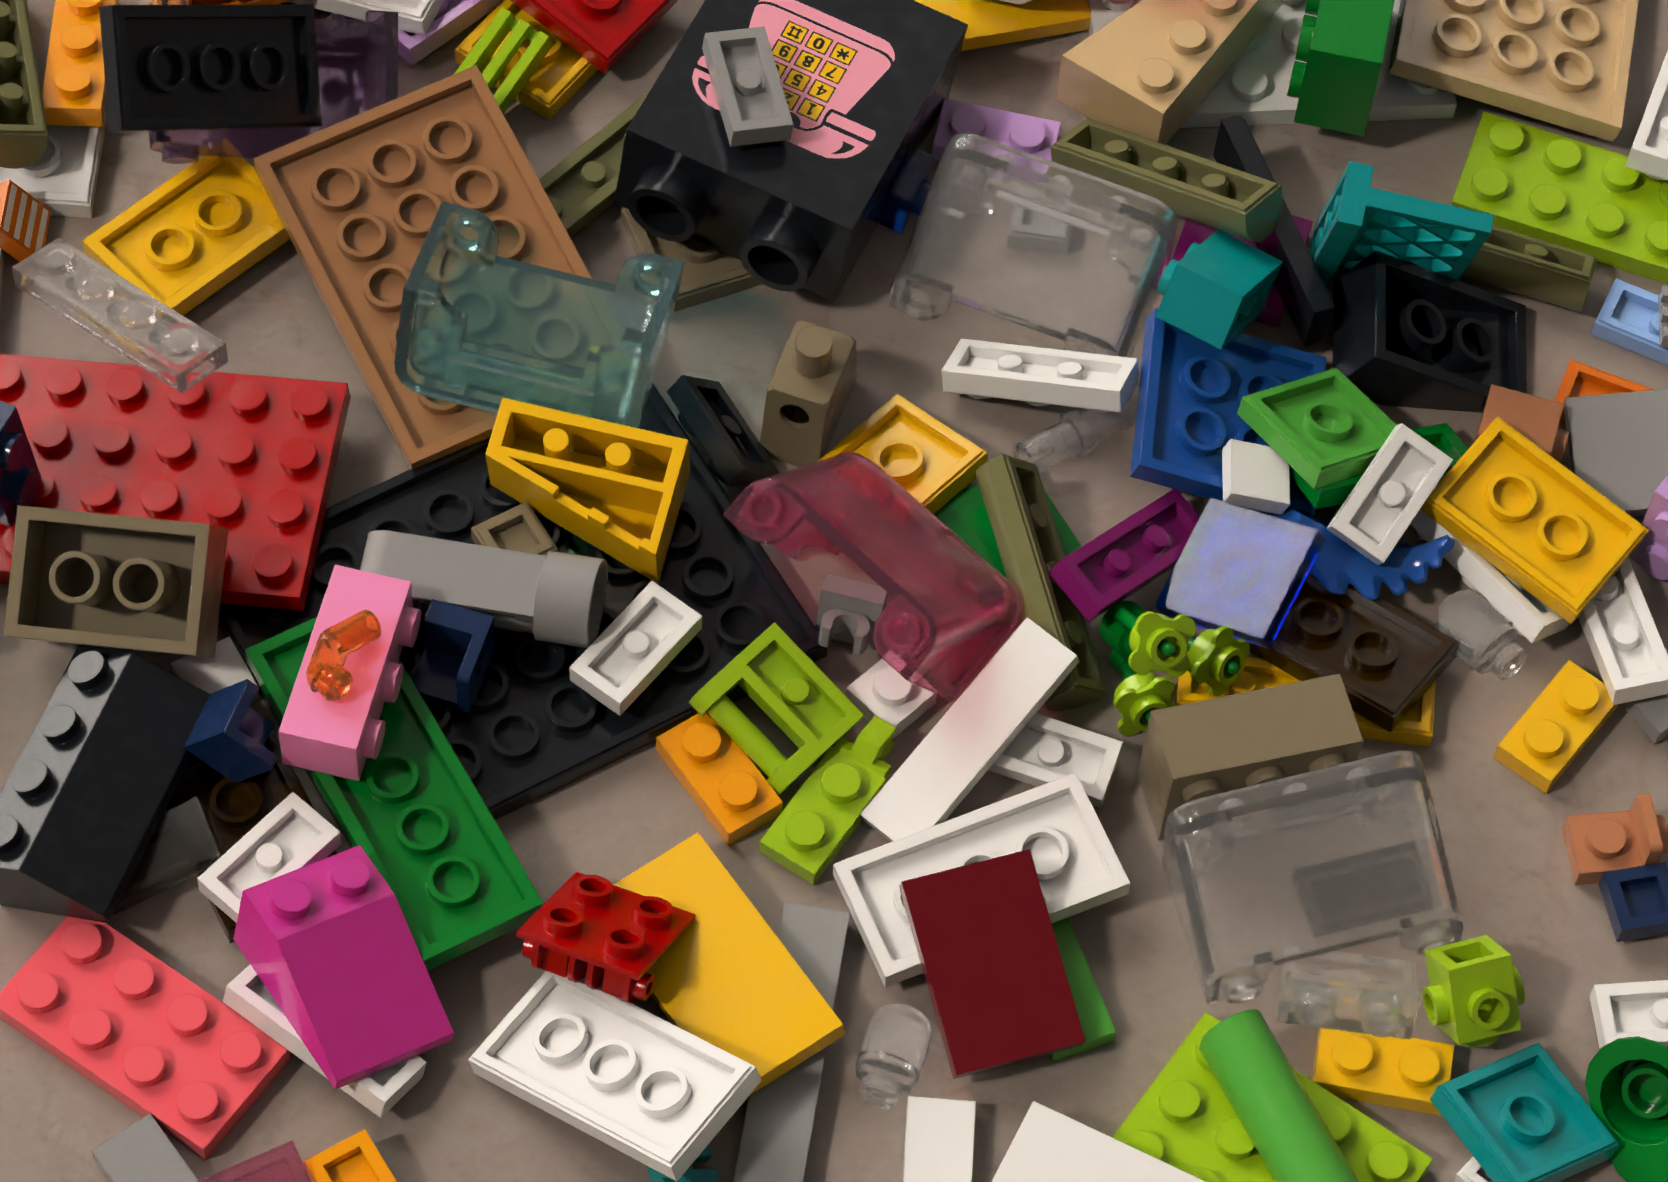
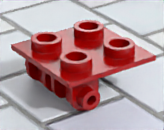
M575 872L517 930L516 937L525 940L522 956L531 959L533 968L542 969L564 978L567 977L569 981L578 983L586 972V987L595 990L603 981L602 992L632 1003L636 998L646 1001L650 997L655 984V976L646 972L695 921L696 914L674 907L665 899L655 896H643L612 885L604 877Z

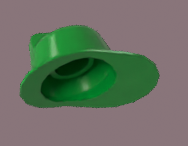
M1640 1036L1618 1038L1601 1047L1588 1065L1585 1086L1592 1111L1619 1144L1610 1161L1616 1172L1627 1182H1668V1048L1660 1042Z

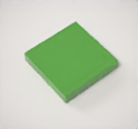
M1337 368L1243 396L1237 412L1313 489L1363 474L1395 426H1397Z

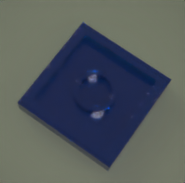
M1210 498L1155 606L1161 614L1172 619L1179 614L1188 615L1194 620L1196 626L1204 629H1217L1220 626L1226 625L1233 629L1234 638H1242L1249 643L1270 649L1325 539L1318 529Z

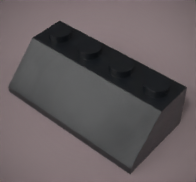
M78 645L0 793L1 906L105 923L110 922L193 757V754L183 747L210 695L209 693L133 651Z

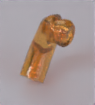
M366 609L361 610L321 632L305 673L307 683L312 692H320L321 696L327 701L340 700L349 692V684L353 682V677L347 669L343 668L348 655L379 639L381 636V626L374 613Z

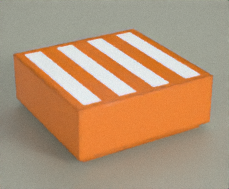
M10 179L1 182L0 248L26 267L41 262L51 210Z

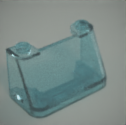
M442 201L403 288L394 361L395 373L401 383L411 391L424 396L497 414L503 397L638 428L646 408L681 286L685 261L653 253L632 255L624 261L617 277L616 285L497 256L499 233L494 222L484 213Z

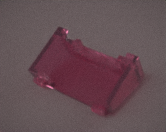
M845 452L755 481L741 492L723 514L747 537L758 543L774 544L786 556L794 560L803 549L809 547L824 548L837 556L842 551L894 598L880 614L874 627L873 639L880 656L907 681L951 701L1012 631L1020 618L1021 602L1014 585L881 467L859 453Z

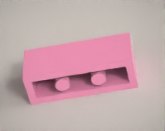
M339 565L334 566L279 729L282 764L359 781L366 759H377L385 733V721L379 720L385 701L395 703L403 678V665L398 664V660L403 646L411 648L414 646L421 622V609L413 608L411 581Z

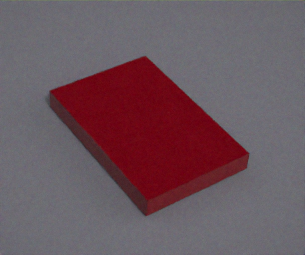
M1030 849L909 879L900 883V892L953 1079L1082 1046L1086 1042Z

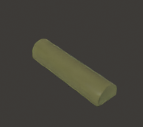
M0 0V167L18 169L30 166L41 159L47 148L48 131L27 0Z
M1089 118L1050 146L1053 167L1060 174L1253 242L1265 240L1275 229L1281 215L1283 205L1282 185Z
M1492 225L1491 234L1461 276L1581 313L1598 258L1584 252Z
M1001 454L982 464L976 470L975 475L1020 623L1022 624L1028 617L1074 652L1079 660V663L1047 699L1045 706L1051 711L1081 707L1106 696V689L1083 614L1049 574L1053 567L1065 556L1037 465Z

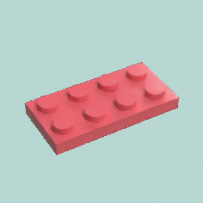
M67 916L0 991V1019L140 1116L145 1117L150 1113L162 1131L205 1161L291 1060L290 1051L229 1006L105 922Z

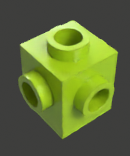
M1488 935L1425 950L1429 986L1423 988L1422 999L1427 1018L1433 1026H1438L1458 1045L1468 1047L1487 1046L1498 1041L1499 1035L1521 1030L1518 1005H1522L1525 1002V989L1521 975L1513 965L1512 955Z

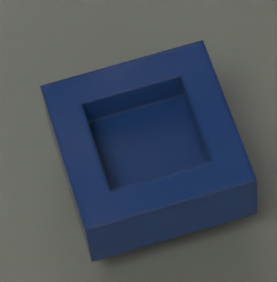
M1666 862L1603 872L1598 885L1617 942L1668 934V866Z

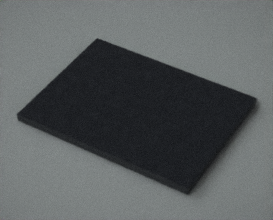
M638 363L639 371L637 376L556 410L688 440L690 474L658 585L702 615V629L623 714L619 716L570 681L569 667L587 648L535 640L532 633L494 627L495 651L471 713L425 701L494 820L656 741V737L698 714L689 704L691 698L774 622L813 662L827 656V647L819 645V631L640 363ZM490 437L415 469H409L326 508L304 611L220 604L218 625L226 638H231L258 685L259 694L279 727L281 726V721L248 666L245 649L317 617L334 566L339 565L360 570L369 532L388 530L474 544L471 538V527L522 504L490 484L485 456ZM534 511L557 547L558 552L606 560L608 569L607 591L598 638L652 580ZM421 616L419 632L412 648L403 646L399 657L411 679L425 648L423 622L425 616ZM737 685L726 696L732 702H735L747 696V693ZM305 769L350 847L353 848L309 770Z

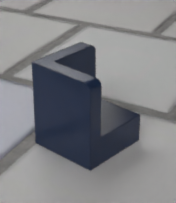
M432 599L423 620L425 648L412 681L423 700L471 713L495 651L494 616Z
M248 679L209 695L183 747L233 783L272 770L278 759L277 755L264 747L274 724L250 708L259 687Z

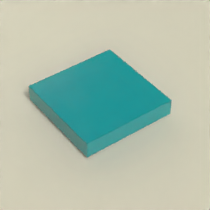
M1539 1042L1437 1086L1430 1098L1493 1182H1560L1611 1159L1619 1147L1615 1138Z

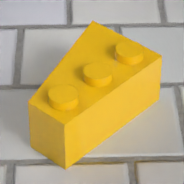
M502 397L485 453L490 484L520 503L527 501L532 510L659 584L690 474L688 440Z

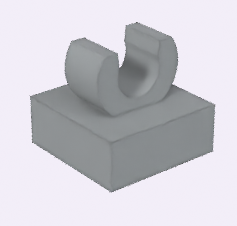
M826 573L820 592L815 625L819 631V645L828 647L831 639L853 644L852 654L859 656L864 653L866 648L876 650L882 632L889 588Z

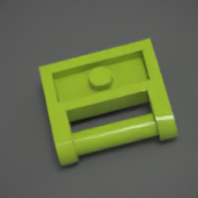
M775 622L708 681L689 701V704L701 717L708 713L769 777L766 781L778 796L787 791L864 717V714ZM737 685L747 693L799 748L789 759L726 696Z

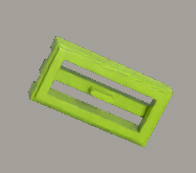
M501 7L454 74L477 65L481 72L509 31H512L482 72V76L489 89L493 88L525 40L528 41L530 45L493 95L504 115L554 43L547 34L542 31H536L529 23L523 19H517L510 11Z

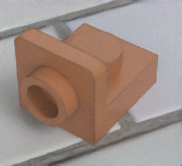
M1650 793L1637 794L1630 810L1567 815L1562 825L1574 885L1599 883L1603 872L1657 864L1661 854L1668 851L1667 822L1662 814L1656 815Z

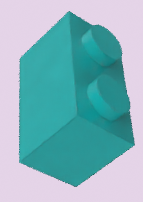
M1218 229L1201 244L1193 242L1183 259L1180 261L1172 259L1167 265L1157 286V292L1164 296L1155 317L1221 350L1262 314L1283 261Z

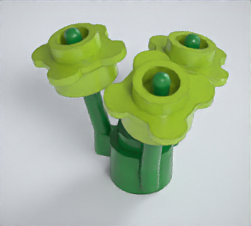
M1127 600L1114 604L1104 614L1100 622L1099 633L1101 639L1113 649L1108 658V663L1120 673L1123 679L1116 688L1113 697V704L1121 714V719L1117 723L1119 732L1124 736H1133L1140 731H1147L1152 710L1177 706L1171 700V693L1175 689L1172 679L1166 676L1159 677L1150 671H1163L1170 677L1177 678L1188 670L1195 682L1199 684L1205 682L1208 684V692L1210 694L1221 696L1228 690L1230 684L1240 677L1244 670L1250 651L1248 641L1242 638L1236 640L1233 637V629L1226 625L1220 626L1217 629H1207L1194 639L1192 637L1196 634V624L1188 615L1179 614L1174 619H1171L1164 614L1152 611L1146 612L1134 601Z

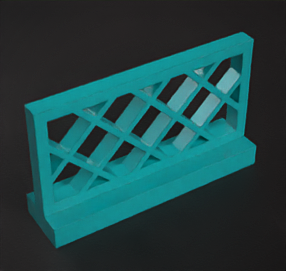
M1349 161L1314 225L1309 253L1325 286L1327 287L1336 270L1349 271L1375 250L1458 280L1491 234L1494 215L1371 188L1374 166Z

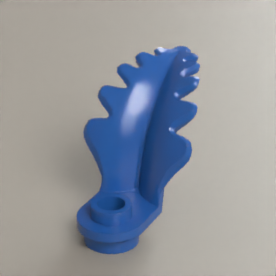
M1289 505L1282 515L1275 514L1268 519L1264 514H1257L1247 519L1232 535L1228 544V550L1234 555L1235 566L1245 574L1256 571H1268L1282 559L1286 552L1292 553L1301 558L1328 591L1340 595L1346 591L1348 584H1352L1365 599L1375 600L1379 596L1382 583H1385L1393 594L1396 595L1404 594L1407 591V579L1416 584L1424 583L1427 579L1428 567L1433 569L1439 568L1443 557L1453 549L1455 541L1448 535H1445L1430 542L1421 540L1413 546H1410L1407 542H1398L1385 562L1376 565L1326 528L1331 521L1310 518Z

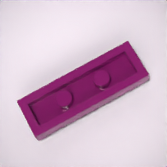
M1173 489L1061 559L1049 574L1088 622L1109 610L1114 604L1120 603L1202 550L1216 535L1181 493Z

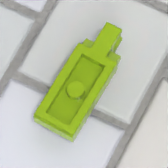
M874 715L859 733L855 743L842 737L835 747H831L759 841V852L812 885L816 884L863 821L860 815L886 784V779L891 773L892 766L884 762V760L895 746L893 736L897 731V727Z

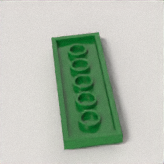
M317 617L245 649L247 664L281 723ZM403 666V678L395 703L385 701L379 719L385 721V733L380 753L376 760L366 759L360 780H351L309 770L352 847L361 845L394 892L426 969L429 971L521 927L544 903Z

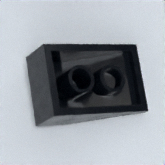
M1377 250L1333 282L1335 309L1333 312L1332 369L1337 368L1372 402L1384 406L1482 413L1491 384L1527 394L1526 305Z

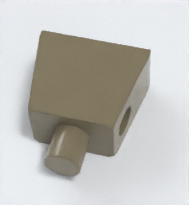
M797 321L769 382L766 394L760 444L770 458L811 471V466L825 455L857 378L856 340L853 337L806 321ZM795 405L806 411L809 416L808 422H794Z

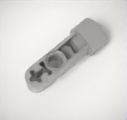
M375 530L368 533L360 567L362 571L411 581L413 608L421 609V616L426 615L431 600L434 599L494 616L495 628L532 633L535 640L582 648H588L597 639L604 612L608 579L607 562L605 559L549 551L547 555H539L388 530Z

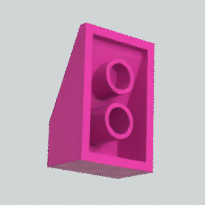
M361 845L243 890L233 940L335 1090L452 1041L453 1029L396 896Z

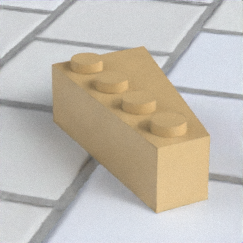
M1141 0L1062 55L1056 100L1089 119L1166 145L1278 10L1283 0Z

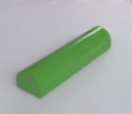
M1257 1009L1245 1010L1224 1019L1211 1028L1202 1038L1199 1049L1275 1182H1359L1261 1012Z

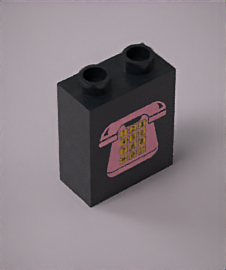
M705 0L626 129L614 203L629 209L634 220L643 229L656 237L674 242L693 238L740 259L744 268L752 277L772 289L792 292L805 288L835 302L942 110L944 99L949 98L968 24L914 0ZM765 26L794 124L791 139L730 147L702 50L704 35L710 32Z

